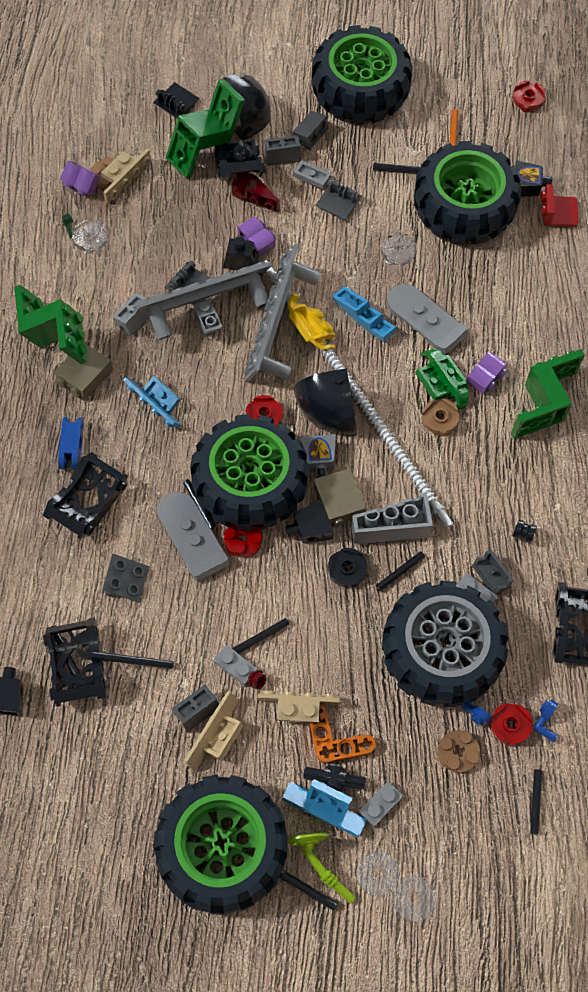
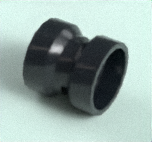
M519 519L512 537L517 539L523 537L525 542L531 543L537 526L534 524L528 526L525 521Z

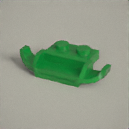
M435 349L423 351L420 355L422 357L427 356L430 362L427 366L417 368L415 374L432 399L439 400L449 396L450 399L456 398L458 410L466 408L469 397L468 382L451 357Z

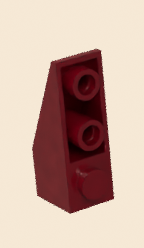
M238 173L231 184L232 196L249 201L255 205L263 206L268 210L279 212L280 200L256 175L251 173Z

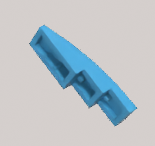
M344 286L332 296V299L347 314L381 341L385 342L397 332L394 325L383 319L382 313L370 307L368 300Z

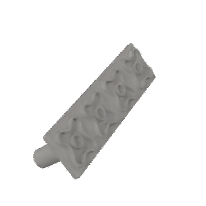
M295 243L292 248L289 247L285 255L283 254L274 278L277 281L270 290L264 309L267 312L260 321L254 340L256 346L251 350L247 366L244 370L246 375L244 381L249 382L259 370L286 380L290 374V366L268 357L293 277L314 286L320 277V272L294 261L299 244Z
M264 261L252 266L243 267L234 274L228 272L221 276L209 278L203 284L196 282L186 287L177 288L168 295L161 293L157 296L139 301L132 314L137 316L148 313L158 340H163L172 336L164 312L248 285L256 308L263 307L268 301V296L260 276L264 275L272 264L271 262L266 264Z

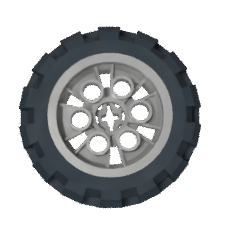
M440 580L439 585L432 586L430 582L414 587L412 593L404 594L394 604V608L388 614L384 627L382 650L384 651V663L389 675L397 679V686L408 696L412 693L421 698V703L434 707L436 703L446 704L449 708L463 706L464 702L469 700H477L495 684L506 664L509 652L507 649L509 636L506 624L503 621L500 622L498 617L500 611L491 600L485 602L480 598V591L469 585L466 589L456 587V581ZM438 617H445L448 619V622H442ZM458 624H462L467 630H461ZM425 627L430 628L432 633L426 634L422 629ZM445 638H448L447 645L443 648L442 643L445 641ZM413 640L425 641V643L414 646ZM466 643L471 649L464 650L461 644ZM425 648L435 649L436 653L430 654ZM449 655L455 661L449 662L445 659V656ZM459 656L465 659L469 663V665L464 667L459 659ZM435 659L437 661L440 660L439 669L431 666Z

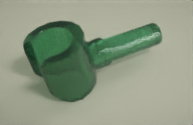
M68 213L62 216V223L67 229L69 238H73L69 225L73 223V219Z

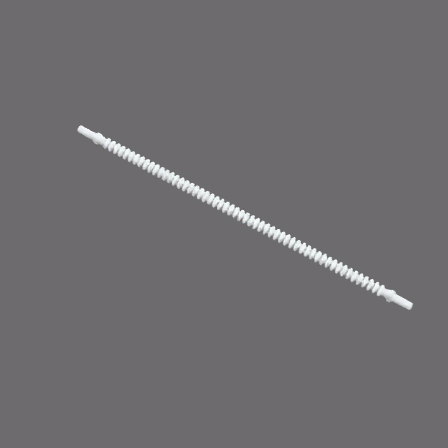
M270 267L266 272L269 275L270 281L276 284L277 280H274L276 272ZM289 291L286 303H288L290 296L292 295L291 291ZM320 349L326 360H329L328 363L332 364L331 367L335 368L334 370L345 369L341 361L338 360V357L335 356L336 354L333 350L324 351ZM347 372L351 396H354V400H357V404H360L359 407L363 408L362 411L366 412L365 416L368 417V420L377 429V433H380V437H383V441H386L385 444L389 445L388 448L392 449L391 452L395 454V458H398L397 461L401 462L400 465L404 466L403 470H407L406 474L410 475L409 478L413 479V483H416L415 487L419 488L418 491L422 492V494L427 493L428 502L432 506L434 514H438L447 528L452 527L454 524L444 511L445 507L437 501L438 497H434L435 493H431L432 489L428 488L429 485L425 484V480H422L423 476L419 475L420 472L416 471L417 468L413 467L414 464L412 462L410 463V458H407L408 455L404 454L405 451L401 450V446H398L399 443L395 441L396 438L392 437L393 434L389 433L390 430L386 429V425H383L384 421H380L381 417L378 416V413L372 408V404H369V400H366V396H363L364 393L360 392L361 389L358 388L355 380H352V376H349V372Z

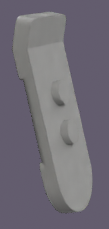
M402 284L390 290L387 298V306L390 312L397 318H401L418 332L436 350L447 354L469 334L467 326L459 323L416 287Z
M182 492L166 495L158 506L159 519L194 580L200 581L229 565L228 557L222 550L194 500Z

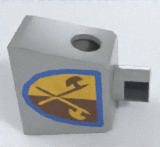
M336 434L300 437V441L307 453L308 472L315 471L316 478L326 476L327 470L334 469Z

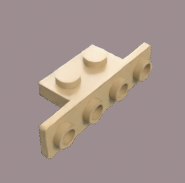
M146 149L137 159L122 151L101 172L102 177L112 183L103 192L106 203L109 204L112 200L116 199L118 194L127 188L129 183L138 177L140 172L150 164V150Z
M269 690L263 691L262 694L258 693V701L278 702L277 721L319 723L320 704L339 706L341 700L333 694L316 697L314 693H304L303 696H295L294 692H283V695H278L274 691Z
M227 691L221 699L220 704L209 718L205 728L199 734L198 739L184 759V763L194 771L198 769L206 754L223 761L244 726L240 721L230 717L239 703V700L232 692Z

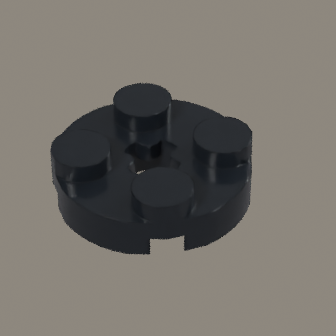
M343 548L341 551L332 554L329 559L328 572L330 579L342 587H356L366 576L367 562L358 550ZM348 563L353 569L347 572L342 566H346Z

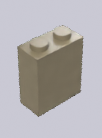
M86 343L87 362L80 364L69 356L54 371L56 383L62 388L66 387L72 395L77 398L81 397L83 400H86L113 370L111 360Z
M350 468L314 479L313 488L318 500L323 502L331 526H341L346 521L352 520L353 515L365 512L366 507Z

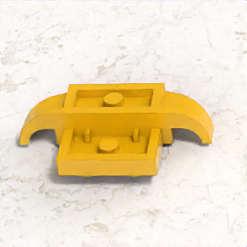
M293 293L288 301V309L290 311L288 316L306 342L313 343L324 351L336 348L334 344L326 345L324 343L325 339L332 340L336 334L333 332L331 324L323 318V313L317 308H309L305 304H298L300 296Z

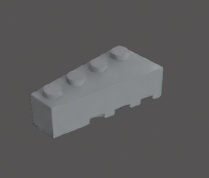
M427 493L420 494V497L414 499L412 497L404 499V502L395 505L393 503L388 504L385 508L379 510L373 509L353 515L351 528L354 544L430 538L433 523Z

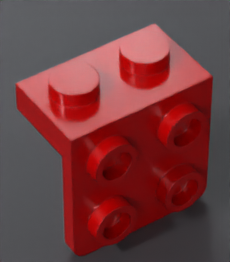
M546 185L545 191L541 192V202H543L541 216H543L544 225L576 227L579 223L577 198L554 196L553 185Z

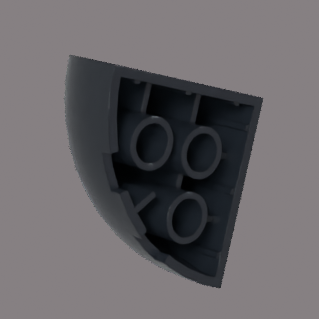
M235 74L222 78L245 99L234 130L238 137L244 141L261 132L269 123L271 105L268 95L262 85L250 75L245 74L239 77Z
M347 368L318 373L304 378L295 384L293 390L301 412L312 424L321 430H326L336 435H357Z

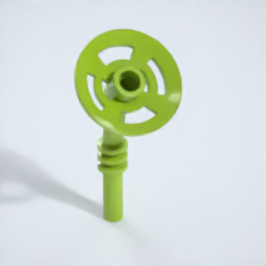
M327 833L306 834L288 838L289 845L302 848V852H304L309 862L320 875V880L324 881V884H328L329 888L332 887L349 903L354 901L355 896L338 881L337 876L334 877L330 870L325 869L313 852L315 850L314 845L328 838Z

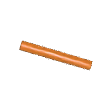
M453 109L451 115L449 143L452 146L456 145L457 109Z

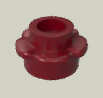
M262 670L253 671L248 677V685L253 689L263 688L267 681V677L263 674Z

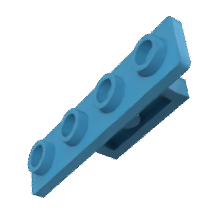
M153 375L144 388L139 386L133 379L127 377L123 379L130 391L137 392L142 402L145 404L149 403L152 406L151 410L158 416L162 415L165 418L164 422L172 428L174 426L181 428L182 424L170 413L182 399L159 378Z
M315 779L309 790L290 782L282 797L283 801L356 837L360 836L366 823L365 818L348 810L352 801L351 797Z

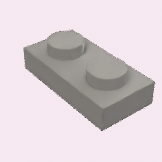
M301 160L293 172V177L324 189L331 178V173Z
M468 573L456 585V587L466 589L469 585L480 591L479 597L485 602L491 600L494 604L498 598L497 595Z
M225 645L213 659L214 663L243 686H246L250 673L253 671L257 672L256 667L228 645Z
M387 781L358 813L374 828L403 798V795Z

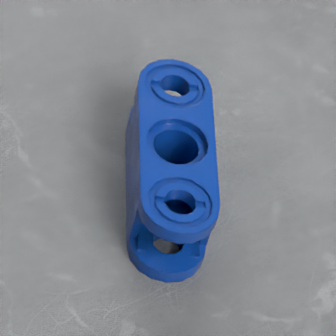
M63 417L58 454L59 469H66L68 455H72L71 464L73 470H76L81 460L84 433L83 417H78L77 422H69L68 417Z

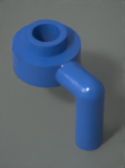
M551 699L550 702L545 700L539 709L542 714L535 723L534 729L554 743L558 735L544 726L558 706V703Z
M473 700L464 702L461 708L472 715L471 719L474 723L481 726L482 724L487 725L492 717L481 707L471 705Z

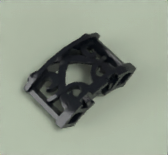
M255 140L243 142L247 143L251 150L254 151L248 161L243 162L236 161L231 153L239 142L215 146L217 168H219L218 175L221 181H228V174L256 172L259 178L263 176V173H266L265 163H262L261 157H258L260 155L259 146L255 144Z
M93 452L81 457L76 470L70 478L73 480L68 488L63 487L54 497L48 500L43 516L48 520L53 518L78 535L77 538L80 540L86 535L90 536L93 533L95 527L112 507L119 494L127 487L128 475L120 473L98 459V456ZM93 466L102 470L99 475ZM106 474L116 479L112 487H108V483L111 481L109 478L103 482L101 481ZM88 479L91 484L85 486L83 483ZM97 487L98 505L79 509L80 500L76 494L78 490L90 491ZM71 500L75 501L74 507L73 504H68ZM75 515H77L78 523L72 519ZM85 519L86 521L82 525L79 524L80 520Z
M558 582L554 598L556 617L560 627L555 628L552 650L555 663L563 664V662L588 665V657L583 656L584 645L588 653V634L582 637L578 627L568 622V619L578 616L582 609L588 613V603L584 602V600L588 601V589L567 587L566 583ZM578 606L577 611L575 612L569 610V607H573V609H575V607ZM568 631H573L575 635L570 638ZM577 649V655L565 654V652Z
M95 617L89 618L86 621L47 627L43 640L45 647L48 646L51 660L52 688L49 689L51 701L55 700L56 707H59L63 702L97 696V699L106 698L103 661L91 659L92 651H100V639ZM87 628L74 637L72 631ZM68 632L71 641L68 643L66 638L60 636L63 643L57 645L55 634ZM81 644L83 649L85 646H89L88 652H82L79 645ZM74 650L83 659L92 660V663L86 665L81 670L78 678L64 669L67 659ZM57 653L61 654L59 659H57ZM87 672H92V673H93V674H92L91 676H89V677H88V676H85V674H86ZM68 686L67 690H62L63 687Z

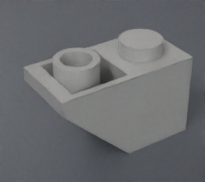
M210 298L193 303L194 315L203 333L208 334L223 329Z

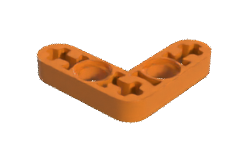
M320 704L319 711H322L320 713V722L325 721V723H318L316 725L309 723L316 757L321 763L328 764L372 754L376 742L370 735H360L333 741L326 709ZM318 728H324L327 731V736L325 738H318L315 731ZM363 740H367V743L372 744L369 746V750H366L365 747H359L358 752L355 753V741L357 746L362 745ZM349 744L352 748L351 753L348 755L341 753L340 746ZM333 746H337L338 757H335V753H330L328 758L320 755L324 748L329 752L334 751Z

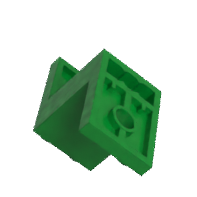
M224 79L218 80L209 109L178 116L165 158L186 179L191 178L200 150L230 143L245 99Z
M22 285L14 287L19 334L39 348L59 341L61 351L80 364L87 362L82 315L61 299L43 306L42 300Z
M582 349L569 351L563 356L552 357L549 361L538 362L531 367L525 386L537 408L518 414L511 431L514 439L565 420L572 403L559 380L577 374L585 356Z

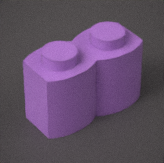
M68 160L60 180L64 182V186L71 189L75 187L78 189L77 192L87 197L88 194H94L101 176Z
M253 217L238 226V235L244 237L247 241L255 243L259 257L275 247V235L265 229L262 220Z
M489 351L468 375V384L483 395L487 391L491 392L496 385L495 381L498 378L502 379L506 374L507 363Z

